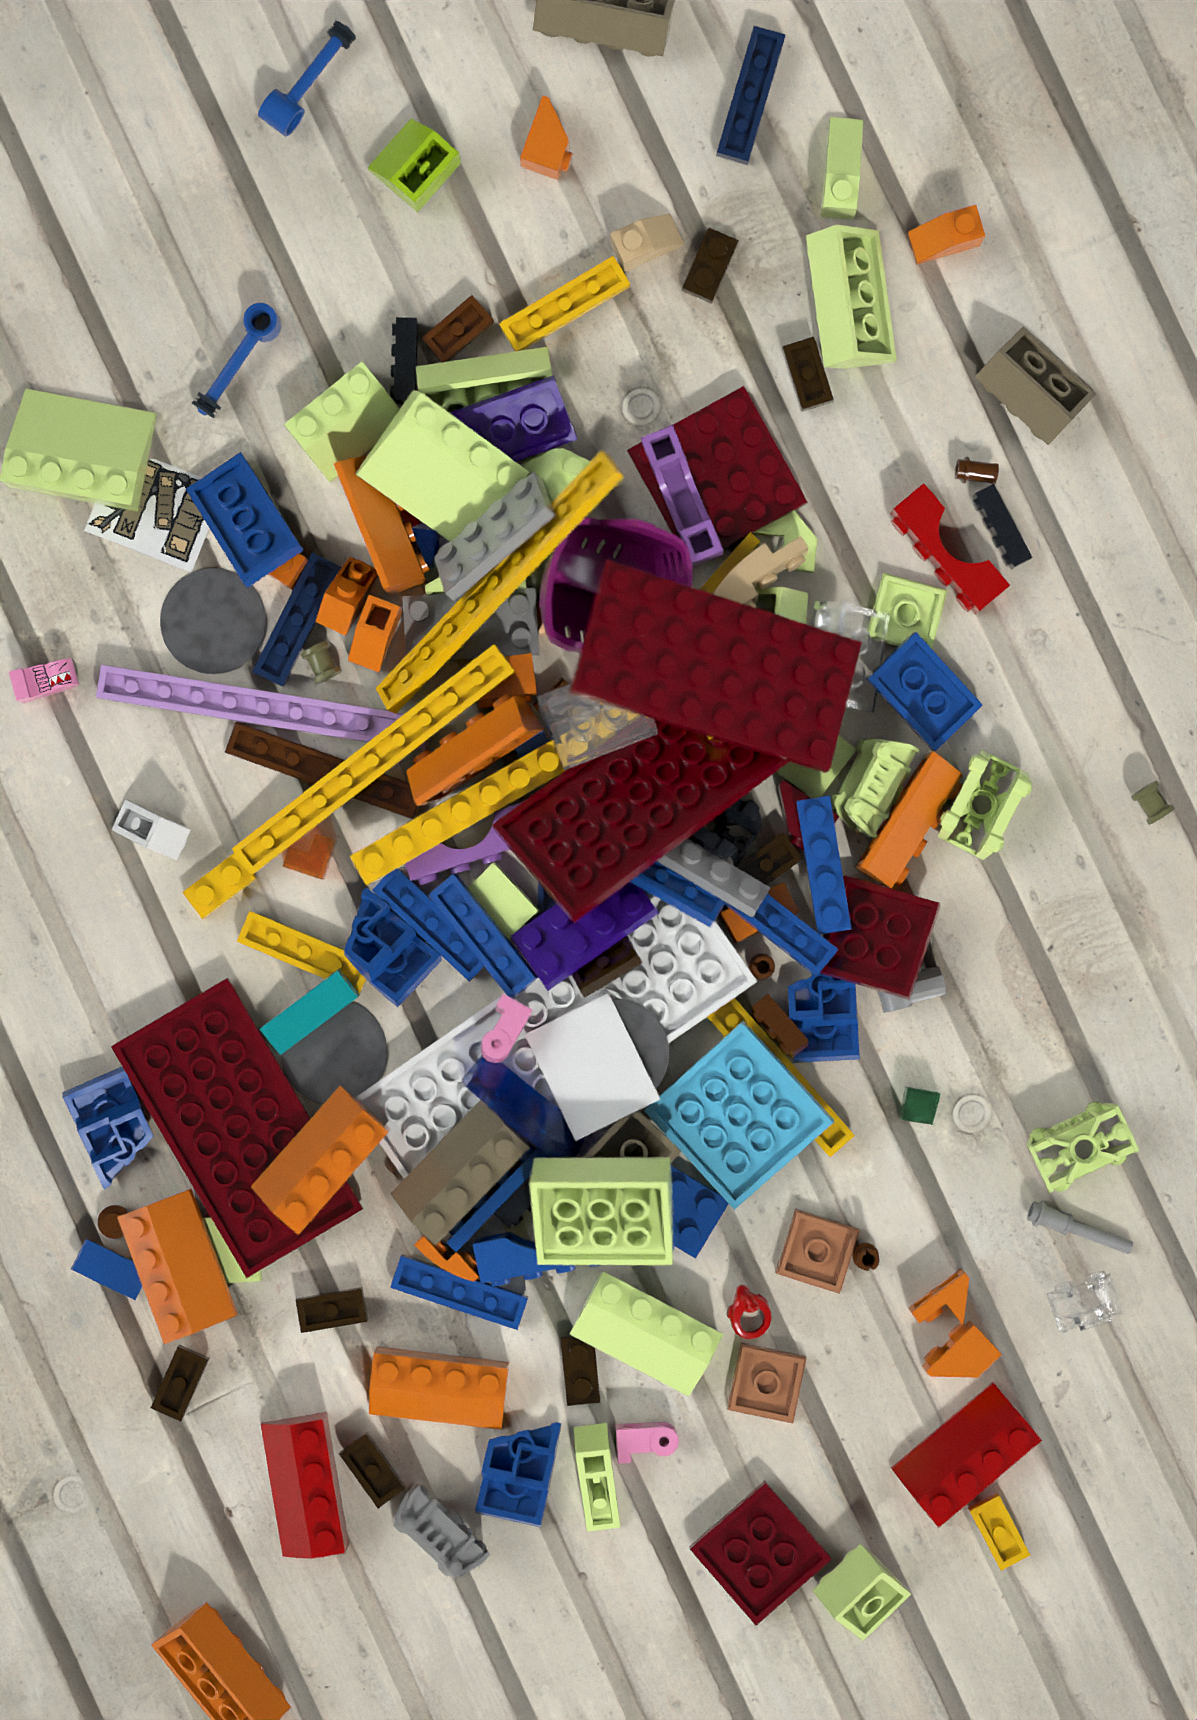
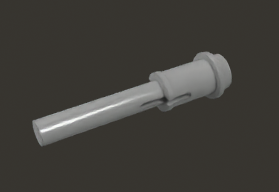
M1034 1201L1029 1208L1027 1220L1031 1221L1035 1227L1042 1225L1061 1232L1063 1235L1070 1232L1129 1254L1132 1250V1241L1073 1219L1072 1214L1048 1207L1045 1201H1040L1039 1203Z

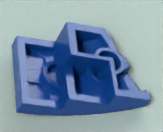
M365 888L361 894L362 900L357 916L353 920L352 932L347 940L344 955L374 988L398 1008L442 961V957L437 951L417 937L412 927L391 912L386 902L368 888Z
M819 973L817 977L812 974L811 977L801 979L788 986L789 1018L809 1040L808 1046L792 1058L793 1063L860 1060L856 984Z
M119 1067L62 1092V1097L76 1124L77 1132L88 1152L91 1164L103 1189L108 1188L112 1184V1180L125 1165L128 1166L132 1162L138 1150L144 1148L154 1137L135 1088L123 1067Z
M555 1422L542 1428L528 1429L517 1432L514 1435H504L489 1439L481 1471L483 1479L475 1513L541 1528L554 1469L561 1423Z

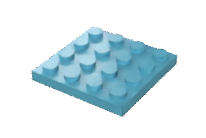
M744 1021L737 1025L660 1094V1100L648 1105L644 1109L646 1114L734 1210L834 1123V1119Z

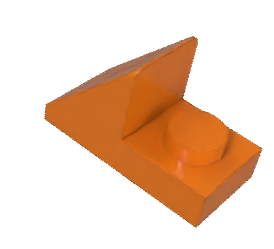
M959 1269L908 1307L920 1324L924 1320L929 1323L936 1319L943 1312L941 1307L946 1304L963 1325L969 1285L968 1275L962 1269Z

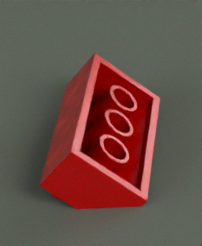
M992 1382L894 1464L891 1469L939 1528L1042 1440L994 1382Z
M327 1412L261 1423L282 1556L315 1559L346 1553L349 1540Z

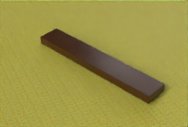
M235 722L225 750L226 754L311 784L318 782L345 761L344 759L239 722ZM386 774L381 775L353 797L354 799L411 819L415 818L418 809L414 802L409 782Z

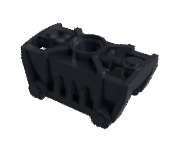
M739 799L712 819L716 826L713 831L702 827L687 839L737 868L762 828L761 815L758 812L760 808L752 800L743 801ZM739 825L752 833L750 839L745 836L734 837L729 834L731 829L726 826Z

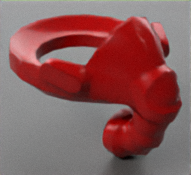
M742 1284L736 1288L733 1304L728 1307L726 1313L730 1319L731 1327L741 1338H758L767 1331L772 1320L767 1300L761 1294H754L749 1291L746 1285ZM760 1309L764 1315L762 1325L755 1331L743 1330L740 1325L742 1314L745 1311L752 1313Z

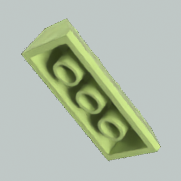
M834 225L806 235L807 255L810 262L812 290L815 298L816 320L819 328L824 367L849 369L897 361L879 230Z
M548 347L416 366L418 392H421L450 413L552 376Z
M604 1271L599 1274L569 1334L688 1397L708 1367L723 1336L717 1330Z

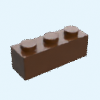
M769 994L752 1006V1018L757 1024L761 1023L766 1028L765 1032L771 1040L775 1039L780 1044L778 1047L784 1055L794 1058L808 1046L809 1040Z

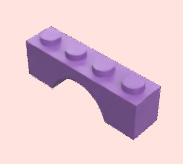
M673 425L642 437V446L679 538L688 547L692 568L722 557L723 549L699 496Z
M519 804L495 811L493 824ZM492 826L485 839L473 847L454 849L440 843L405 863L410 881L418 880L419 884L423 885L439 880L437 873L449 869L451 874H458L470 870L469 863L482 859L483 864L486 865L503 859L501 853L510 849L496 834Z

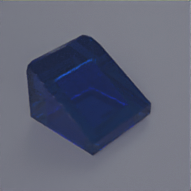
M412 527L425 563L429 567L434 568L436 566L434 556L439 551L441 537L436 531Z

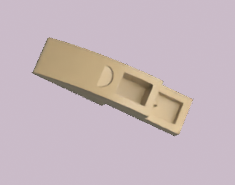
M800 536L772 554L766 543H764L737 564L723 579L713 594L756 608L755 604L758 602L759 594L755 588L759 586L760 589H764L777 580L776 575L786 568L790 572L801 566L806 561L804 557L808 555L807 544Z

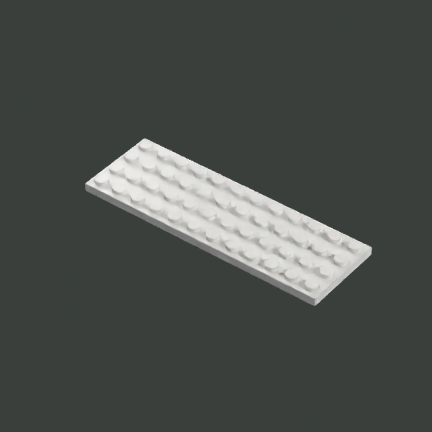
M648 893L646 894L659 914L627 935L641 958L642 964L586 998L580 992L572 975L549 991L538 978L514 998V1000L533 1011L505 1060L499 1063L489 1062L483 1058L480 1049L484 1035L495 1028L502 1015L495 1011L496 1005L501 998L500 996L358 1095L356 1099L391 1129L380 1141V1145L405 1179L483 1096L528 1140L563 1117L524 1034L609 993L611 999L628 1000L650 1011L662 1025L668 1043H670L757 982L756 978L716 921L709 928Z

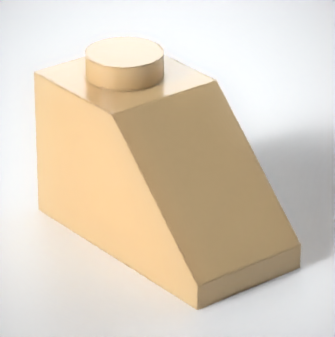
M670 214L640 219L610 233V244L624 273L684 245Z

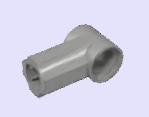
M939 966L919 971L910 1000L878 991L883 1013L912 1006L914 1002L947 994L945 981Z

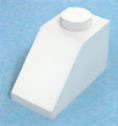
M128 800L124 801L112 828L113 831L143 847L175 860L178 859L180 852L185 847L187 837L191 831L168 818Z

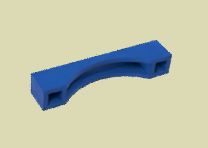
M672 1200L674 1250V1245L679 1244L681 1236ZM511 1232L480 1237L472 1244L481 1284L491 1282V1286H501L510 1283V1278L523 1275L524 1280H531L543 1276V1271L556 1269V1273H566L576 1269L575 1265H538L536 1243L523 1239ZM589 1265V1267L601 1266V1265Z

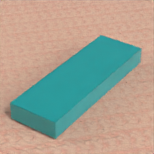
M339 968L263 1025L260 1030L279 1055H281L358 998L360 994Z

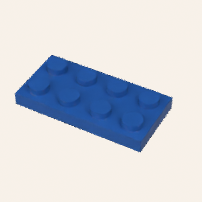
M241 452L186 488L189 496L247 588L303 551V548Z

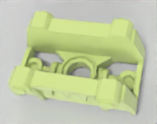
M875 738L860 739L856 747L858 754L838 794H833L831 797L833 812L839 815V818L850 829L876 838L878 835L876 832L882 820L888 818L891 807L900 797L903 782L911 771L909 765L915 753H918L920 750L911 744Z
M981 749L979 755L975 754L968 762V769L971 771L951 810L947 809L941 815L940 825H942V828L937 837L984 860L993 852L997 853L998 850L1002 849L1004 845V838L1002 836L1021 798H1025L1031 792L1032 782H1030L1028 772ZM990 759L992 760L990 769L992 777L990 781L984 780L982 786H980L979 780ZM1010 770L1016 772L1008 790L996 796L999 790L996 783L999 778L1006 776ZM978 795L986 796L990 801L991 807L986 814H978L972 807L973 800ZM967 814L964 823L967 824L964 832L958 833L953 839L948 838L956 828L960 817ZM982 823L985 836L977 851L971 849V833L974 828L979 829Z
M1093 1101L1085 1107L1086 1111L1047 1129L1038 1127L1032 1130L1026 1146L1049 1193L1054 1190L1060 1192L1067 1190L1071 1183L1074 1182L1073 1180L1081 1178L1087 1173L1094 1172V1170L1102 1168L1109 1163L1116 1166L1125 1162L1127 1155L1139 1152L1134 1137L1117 1104H1101L1100 1101ZM1113 1116H1118L1119 1122L1112 1127L1110 1133L1104 1135L1101 1131L1095 1134L1101 1122ZM1083 1139L1089 1140L1093 1146L1092 1154L1084 1159L1079 1158L1075 1154V1145ZM1113 1139L1119 1141L1129 1140L1130 1142L1127 1144L1117 1145L1113 1148L1108 1149L1105 1152L1101 1151L1109 1147L1108 1142ZM1054 1144L1067 1147L1059 1151L1060 1156L1055 1159L1048 1157L1038 1158L1036 1152ZM1064 1163L1067 1167L1072 1164L1071 1168L1059 1172L1048 1179L1056 1171L1058 1165Z

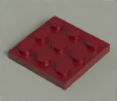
M844 875L843 879L851 929L825 933L823 935V938L834 945L838 951L820 974L910 1000L941 907L940 903Z
M765 1480L689 1546L691 1552L755 1626L832 1560L829 1553Z

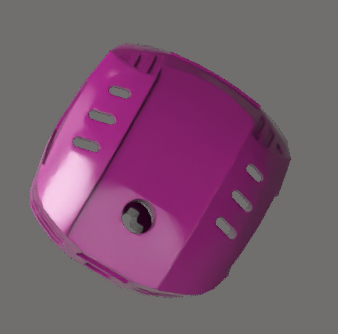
M585 517L547 557L540 589L539 607H541L542 621L549 642L568 652L580 653L582 646L580 632H583L584 639L602 568L607 560L692 587V564L687 545L676 535L639 519H595ZM585 538H587V542L582 549L581 545ZM603 539L604 544L599 553H597V548ZM620 544L621 548L617 553L616 557L614 558L613 553ZM565 626L567 627L568 637L566 636Z

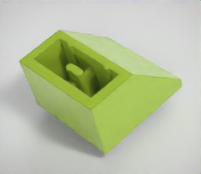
M411 118L367 169L418 213L458 168L461 160L459 152L438 133Z

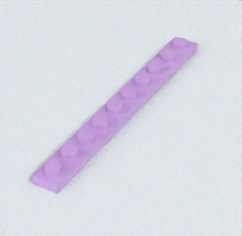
M101 665L96 698L363 742H369L404 715L403 713L394 714L390 711ZM428 740L415 750L426 751Z

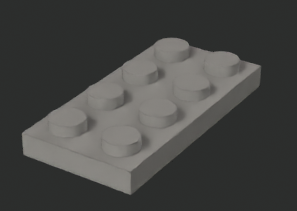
M534 471L525 479L519 480L503 498L493 502L481 517L475 522L469 523L460 535L450 543L443 545L434 556L444 593L453 601L555 516L544 483Z
M535 588L516 589L447 661L474 660L494 644L497 645L504 656L532 653V656H539ZM466 592L455 601L446 594L402 596L406 655Z

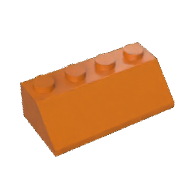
M368 455L333 463L383 589L390 596L428 582L424 574L430 571L423 553L416 554L412 542L417 541L414 529L410 522L404 524L400 511L405 509L356 475V472Z
M510 694L501 697L492 704L495 708L493 711L485 716L483 713L475 715L465 723L468 727L459 734L456 731L451 732L439 741L441 746L432 753L428 749L413 758L414 765L407 769L406 773L412 796L417 806L439 802L544 730L522 695L511 697Z
M932 751L926 754L904 787L897 802L891 808L888 818L884 819L876 832L878 835L871 840L855 868L887 888H892L894 884L900 886L910 869L905 867L912 855L918 858L928 842L924 839L925 834L930 827L935 830L940 824V817L943 814L941 809L947 799L953 801L960 792L963 784L959 780L963 774L936 752Z
M340 1085L254 1182L251 1188L279 1219L299 1235L391 1129Z
M192 1189L117 1217L164 1344L194 1334L238 1315Z
M377 1346L373 1354L369 1414L502 1430L510 1362Z
M207 1602L192 1610L151 1644L153 1649L211 1720H280L291 1708L285 1700V1695L281 1689L273 1685L265 1675L261 1664L252 1659L244 1649L240 1638L231 1633L223 1623L219 1612Z

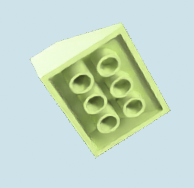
M25 389L5 448L0 481L11 488L138 511L157 414Z
M413 390L360 466L356 475L451 542L462 533L469 523L475 522L481 517L493 502L503 498L519 480L525 479L529 471L424 394Z
M534 1158L530 1178V1191L538 1265H673L670 1158Z

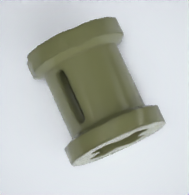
M327 641L316 644L301 653L302 658L308 660L316 676L314 678L315 684L323 683L342 672L341 667L335 665L328 651L330 645Z
M1157 781L1150 783L1131 796L1133 801H1138L1148 816L1146 821L1149 825L1165 817L1175 809L1173 805H1168L1158 790L1159 783Z

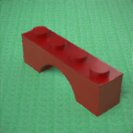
M923 483L890 512V515L893 517L891 523L902 536L907 534L915 543L912 546L913 550L923 561L928 559L936 568L934 574L945 587L950 584L958 594L955 599L966 612L972 610L976 615L1006 590L1010 584L990 560L979 563H966L955 559L945 550L939 536V523L946 508Z

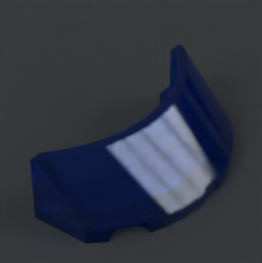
M481 1055L461 1081L464 1086L506 1123L552 1158H576L586 1136L575 1141L560 1108L525 1082L502 1061L492 1063Z

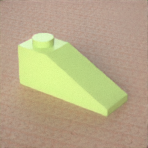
M830 117L820 217L854 219L857 211L860 182L863 120Z
M607 1423L574 1427L575 1453L587 1532L620 1528Z

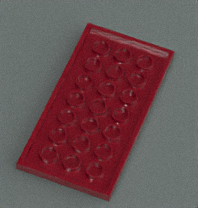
M607 560L602 568L569 693L826 773L831 768L862 642Z
M640 715L500 818L492 826L496 834L575 923L789 763V761L715 738L709 740L706 735Z
M229 978L219 982L111 1046L246 1278L363 1210V1206L346 1180L298 1235L279 1219L251 1188L254 1182L311 1118Z

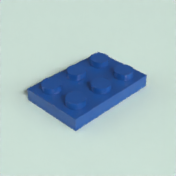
M913 632L865 678L932 751H936L983 706L917 632Z
M671 1165L672 1200L681 1236L679 1244L674 1246L696 1259L729 1203L719 1193Z

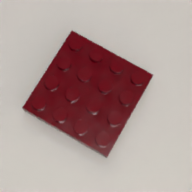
M744 386L673 424L695 486L723 550L741 541L750 532L753 534L785 515L807 505L808 502ZM642 442L627 449V453L670 532L679 537Z

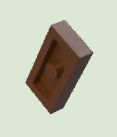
M471 295L424 335L422 341L440 362H448L494 323V319Z

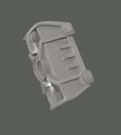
M415 1484L411 1486L404 1494L394 1515L393 1526L400 1533H405L411 1537L438 1563V1569L446 1576L453 1578L459 1575L463 1576L481 1565L490 1555L486 1548L487 1546L481 1540L478 1541L475 1538L472 1530L465 1527L466 1523L445 1504L442 1505L439 1499L433 1500L430 1498L429 1491L423 1485Z

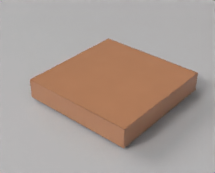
M795 1209L775 1273L840 1294L860 1229Z
M740 1342L727 1410L793 1424L807 1357Z

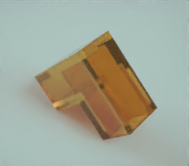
M315 833L309 853L289 847L282 867L324 880L337 840Z

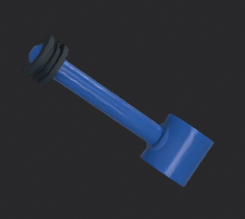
M339 21L333 23L334 26H331L327 31L331 38L288 94L275 89L263 101L258 111V117L283 136H289L297 128L304 116L305 110L298 104L303 95L341 47L348 49L352 41H355L356 36L347 25Z
M255 303L245 311L243 321L247 334L205 395L199 392L197 394L199 399L196 398L197 402L194 400L192 402L202 415H209L215 418L213 413L216 412V409H221L216 402L258 341H272L279 335L281 330L280 318L268 304ZM259 316H270V325L266 329H255V320Z

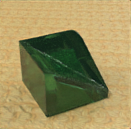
M905 1086L899 1119L933 1125L941 1093Z

